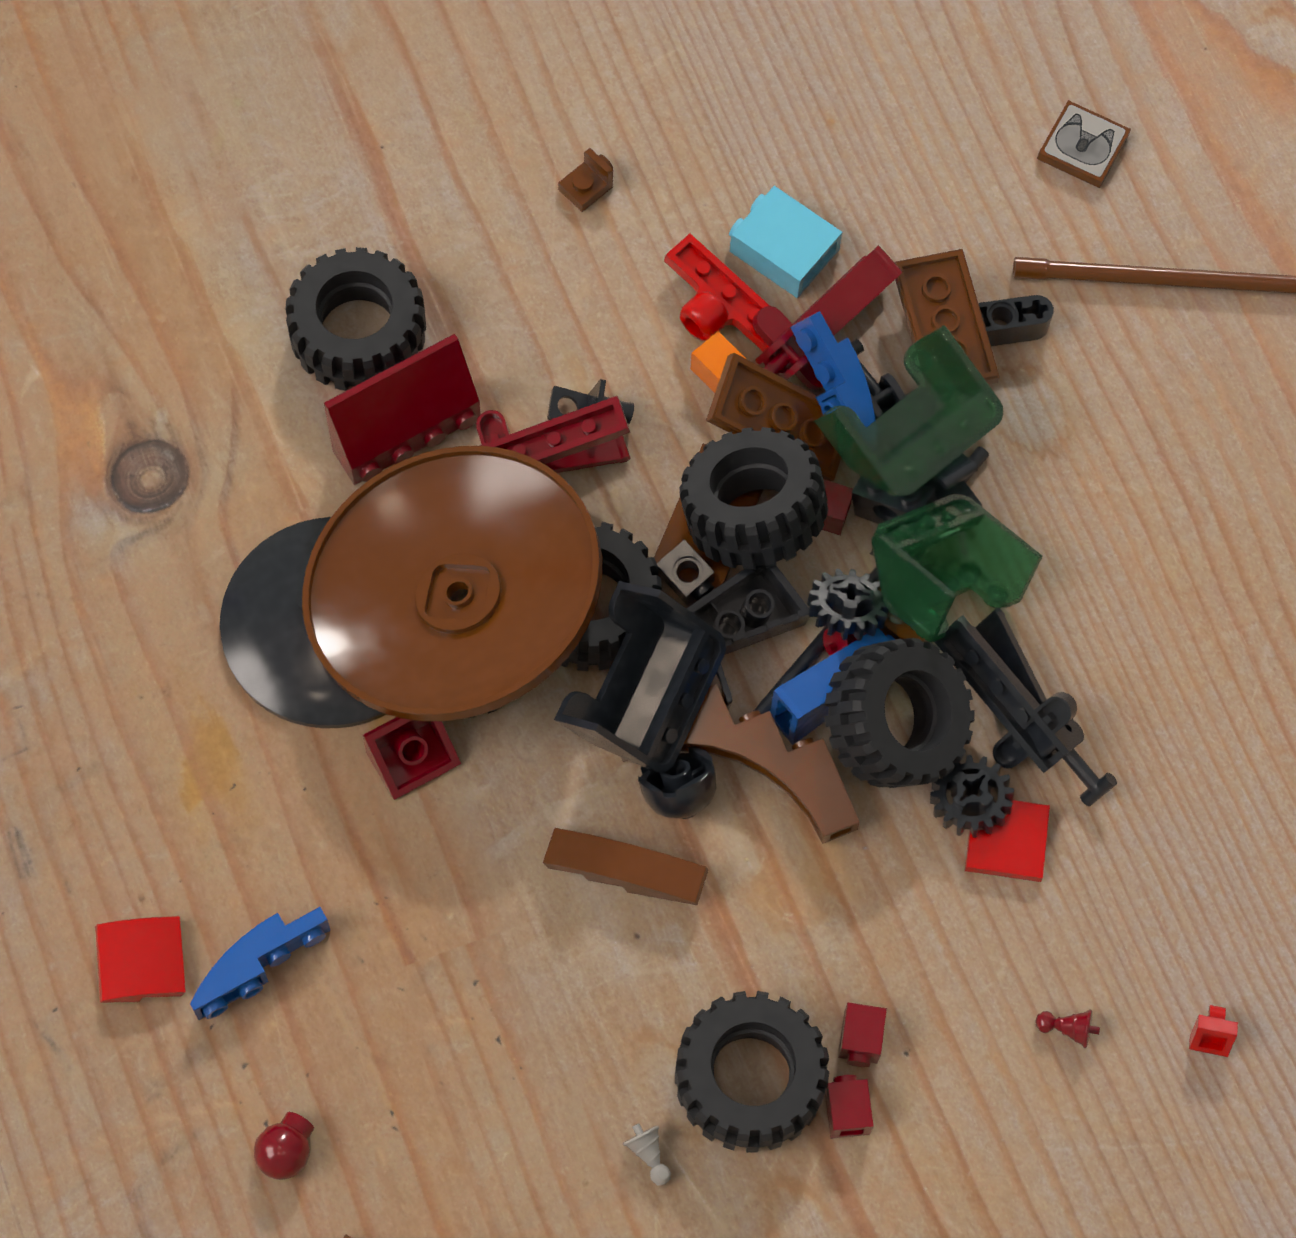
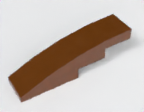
M554 828L543 860L544 865L548 869L581 874L588 881L623 887L627 893L698 905L709 870L705 866L654 850L560 828Z

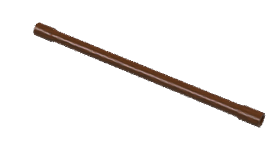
M1015 257L1013 263V278L1045 280L1050 278L1296 294V276L1050 261L1045 258Z

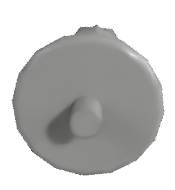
M638 1123L632 1126L636 1136L625 1141L623 1145L627 1146L647 1166L652 1168L650 1177L653 1183L657 1186L665 1185L671 1179V1172L667 1166L660 1164L659 1126H654L643 1132Z

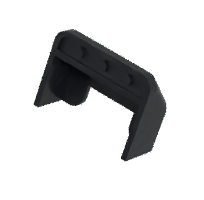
M619 581L609 603L611 620L627 632L596 699L580 691L571 692L562 701L554 720L599 748L647 769L666 772L676 762L723 660L726 643L719 631L662 590Z

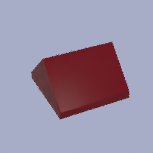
M395 717L363 734L366 753L394 800L461 764L442 721H417Z

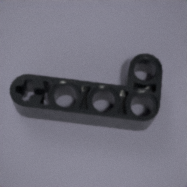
M1041 295L978 303L991 346L1041 339L1046 335L1054 313L1051 301ZM994 320L1004 321L1007 325H998Z

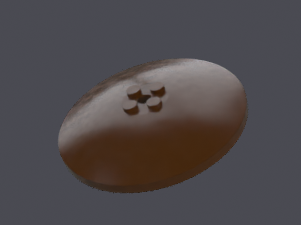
M456 446L425 452L405 459L368 480L337 509L327 522L311 552L305 571L302 609L307 635L315 654L334 681L353 698L372 709L387 715L417 721H449L484 714L500 708L536 688L560 667L578 645L589 626L600 594L602 581L600 542L592 518L581 498L571 485L547 465L521 453L498 447ZM457 590H468V594L463 600L451 601L452 594Z

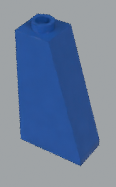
M877 628L875 636L864 635L862 640L854 641L774 690L770 712L776 726L792 745L825 722L824 716L828 715L829 708L825 706L826 693L832 692V687L829 686V683L834 673L841 672L839 669L840 663L846 657L852 656L855 650L863 646L895 640L891 635L885 636Z

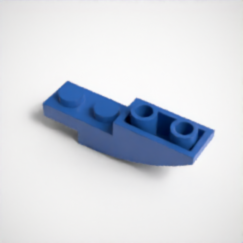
M819 311L790 328L796 337L798 346L804 351L814 369L816 378L825 389V392L816 397L821 406L822 413L836 433L841 448L847 453L850 461H853L876 450V424L871 394L865 374L849 338L837 342Z
M321 907L287 925L283 923L280 915L276 913L258 924L231 946L211 968L190 1003L198 1020L205 1016L207 1019L219 1016L228 1009L227 1004L240 997L242 999H249L263 990L262 985L269 982L263 967L270 965V967L280 965L290 958V952L303 945L308 948L321 942L326 937L325 933L330 931L328 920Z

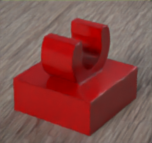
M1210 1005L1208 1016L1199 1014L1190 1034L1189 1049L1228 1057L1237 1037L1238 1022L1225 1020L1226 1008Z

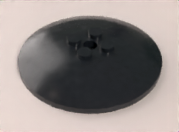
M331 517L316 518L296 523L262 541L246 556L234 572L227 586L220 612V635L223 651L231 672L243 690L257 704L279 718L295 724L322 729L353 727L386 715L356 700L334 681L315 654L307 635L302 609L305 571L316 541Z

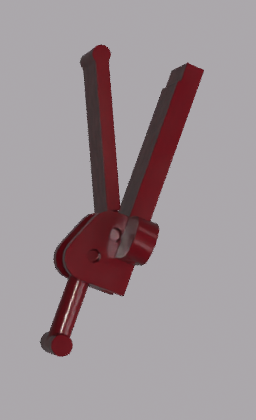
M878 245L867 256H863L793 324L776 307L765 306L760 309L753 317V328L768 347L755 361L759 365L763 362L765 364L763 368L786 380L795 374L810 390L817 391L823 389L824 387L816 378L814 369L804 351L798 346L796 337L790 327L820 311L834 336L903 271Z
M618 396L512 434L503 415L498 411H485L478 417L476 422L477 432L482 444L479 446L498 447L521 453L547 465L556 473L625 463L631 459L623 436L631 432Z

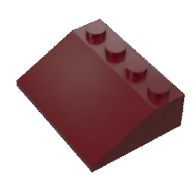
M455 334L324 402L332 450L354 485L361 481L367 482L381 473L382 470L413 457L415 452L425 447H434L440 444L447 435L458 429L466 430L470 428L481 415L480 400L459 339Z

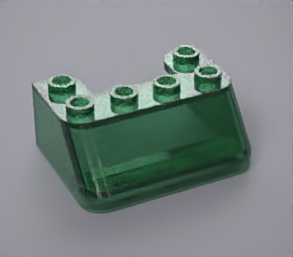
M945 325L922 336L906 350L904 366L918 387L869 426L865 427L856 413L846 406H835L815 420V423L851 470L895 497H903L916 491L995 428L1003 418L1004 411L1001 401Z
M960 494L946 496L880 523L876 527L871 539L884 604L892 614L898 616L915 630L918 636L931 643L946 635L949 628L946 616L955 597L972 589L983 598L987 605L993 608H1007L1021 602L1043 557L973 499Z

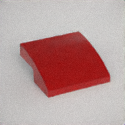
M180 916L129 919L97 924L95 926L100 1003L140 1002L143 997H181L184 995L186 989Z

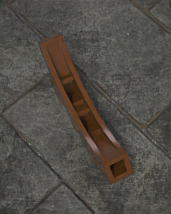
M718 685L710 686L681 751L689 752L688 747H697L707 751L708 754L739 762L766 776L786 792L804 812L822 844L858 830L860 822L823 738L815 742L813 738L801 740L792 745V751L787 752L770 711L763 714L760 711L747 713L739 718L740 723L734 725ZM621 757L623 762L629 761Z

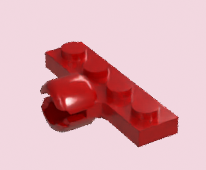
M689 233L664 258V262L693 287L697 293L682 306L680 312L681 323L693 337L700 341H707L725 326L732 325L763 352L768 345L756 333L752 322L753 317L760 309L770 305Z

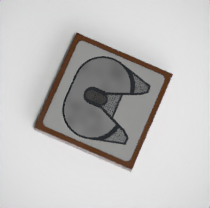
M1068 100L1040 149L1037 159L1100 188L1125 144L1131 129Z

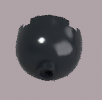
M688 747L689 753H679L674 765L666 772H657L641 766L642 775L641 777L638 776L640 789L647 804L657 814L668 818L689 819L710 804L717 787L714 763L707 751L697 747Z

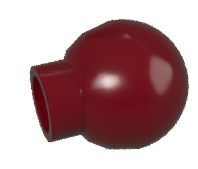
M287 1112L281 1123L267 1127L257 1137L254 1145V1159L261 1172L277 1180H285L298 1175L305 1168L310 1155L308 1138L312 1134L314 1126L304 1117L294 1112Z

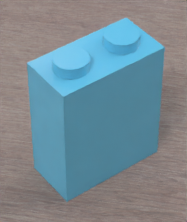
M773 186L766 195L760 194L751 206V212L745 219L739 218L734 223L729 232V236H731L729 252L798 298L840 250L842 231L776 186Z

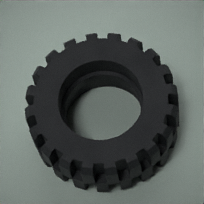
M356 247V252H346V248L335 250L336 255L331 257L324 254L316 258L315 266L312 267L309 264L300 271L301 280H294L289 289L290 296L286 299L285 306L286 322L295 357L300 359L301 366L308 374L315 372L316 380L324 385H328L330 381L334 382L335 389L346 391L348 386H356L417 354L424 347L426 331L425 308L422 291L418 288L417 279L412 272H405V265L395 258L390 262L388 254L379 250L371 254L368 253L367 248ZM349 301H370L380 305L390 314L387 323L379 331L359 339H347L336 336L323 326L324 320L333 309Z
M752 427L744 428L741 433L732 434L731 431L723 434L721 440L717 442L712 440L703 447L704 451L702 453L697 452L689 462L690 467L687 466L681 478L682 484L679 487L680 499L689 533L696 547L700 551L705 552V555L715 562L722 560L723 565L732 568L742 565L745 570H756V566L765 565L766 568L777 566V561L785 559L787 562L797 556L796 552L798 550H806L813 543L812 536L817 537L824 527L823 522L828 514V499L821 468L815 453L809 449V446L798 438L795 440L794 435L782 430L780 433H775L773 428L762 427L761 431H754ZM767 489L779 492L772 499L759 505L749 507L729 505L734 499L750 491Z
M602 522L601 527H595L602 553V574L607 575L617 583L622 581L662 590L661 577L658 576V565L654 557H648V548L642 541H637L634 544L632 533L624 528L619 533L613 531V524ZM610 616L590 621L580 642L561 666L568 667L569 662L577 664L578 671H588V665H598L599 671L610 669L611 661H614L627 632L616 625Z
M907 638L863 646L855 650L852 656L846 657L840 663L839 669L841 672L833 674L829 686L832 687V692L826 693L825 706L829 707L828 715L824 716L825 726L830 727L832 736L829 737L832 748L838 749L840 755L837 756L845 768L853 767L851 773L861 781L867 780L872 786L889 788L929 784L953 771L955 767L953 763H960L965 755L966 750L963 747L966 744H970L973 731L969 730L970 723L975 721V710L970 709L969 700H973L971 689H966L964 681L967 679L962 670L954 668V659L946 652L940 653L941 649L931 642L923 643L920 639ZM894 681L902 686L908 694L914 712L913 730L905 746L901 745L892 735L885 717L886 695Z
M742 991L733 993V998L725 1001L723 997L712 1001L710 1009L707 1011L701 1009L694 1016L693 1024L686 1028L678 1048L675 1084H677L678 1100L680 1105L686 1108L688 1120L693 1126L699 1125L703 1129L702 1135L707 1139L713 1141L716 1138L724 1142V1148L733 1151L735 1146L746 1147V1153L758 1152L760 1147L768 1146L769 1150L781 1147L783 1141L787 1139L792 1141L801 1135L803 1128L806 1125L809 1126L816 1117L828 1085L830 1071L827 1070L829 1055L827 1048L822 1046L823 1036L817 1026H810L808 1023L810 1016L802 1009H799L797 1012L791 1009V1001L781 996L778 1002L768 999V992L757 991L756 997H746V992ZM752 1038L765 1041L778 1049L786 1059L789 1067V1081L782 1095L775 1101L760 1106L740 1104L727 1097L716 1084L714 1076V1063L724 1046L739 1039Z

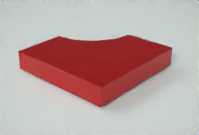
M1012 800V812L1005 816V824L1003 826L994 825L990 835L984 830H978L977 838H973L971 832H969L964 871L1036 882L1042 881L1050 805Z

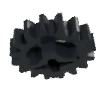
M836 569L832 577L824 572L822 573L821 581L814 580L812 589L809 591L807 605L810 608L808 615L809 617H817L815 624L817 628L825 625L828 627L827 635L832 636L835 632L841 633L842 640H847L849 634H854L855 638L860 641L864 632L873 637L876 634L877 628H884L891 606L887 602L889 593L880 591L882 585L880 581L870 583V574L868 573L858 577L856 576L855 569H851L849 575H844L840 569Z
M967 755L966 763H953L955 766L953 771L945 777H940L937 781L932 782V790L934 791L930 792V804L935 805L933 813L935 818L945 816L943 819V827L945 829L954 824L957 826L958 836H961L965 829H969L972 837L977 838L978 829L983 828L990 835L992 834L993 823L999 826L1005 824L1004 814H1011L1013 803L1010 801L1014 798V788L1008 787L1010 785L1009 774L999 776L1000 764L997 763L990 768L987 766V757L983 756L979 763H974L972 756ZM992 788L997 793L998 800L996 803L993 801L994 796L990 794ZM947 790L951 791L950 796L953 797L951 805L946 797Z

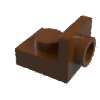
M589 148L584 152V162L558 182V190L583 212L613 188V166L604 155L600 154L598 156Z

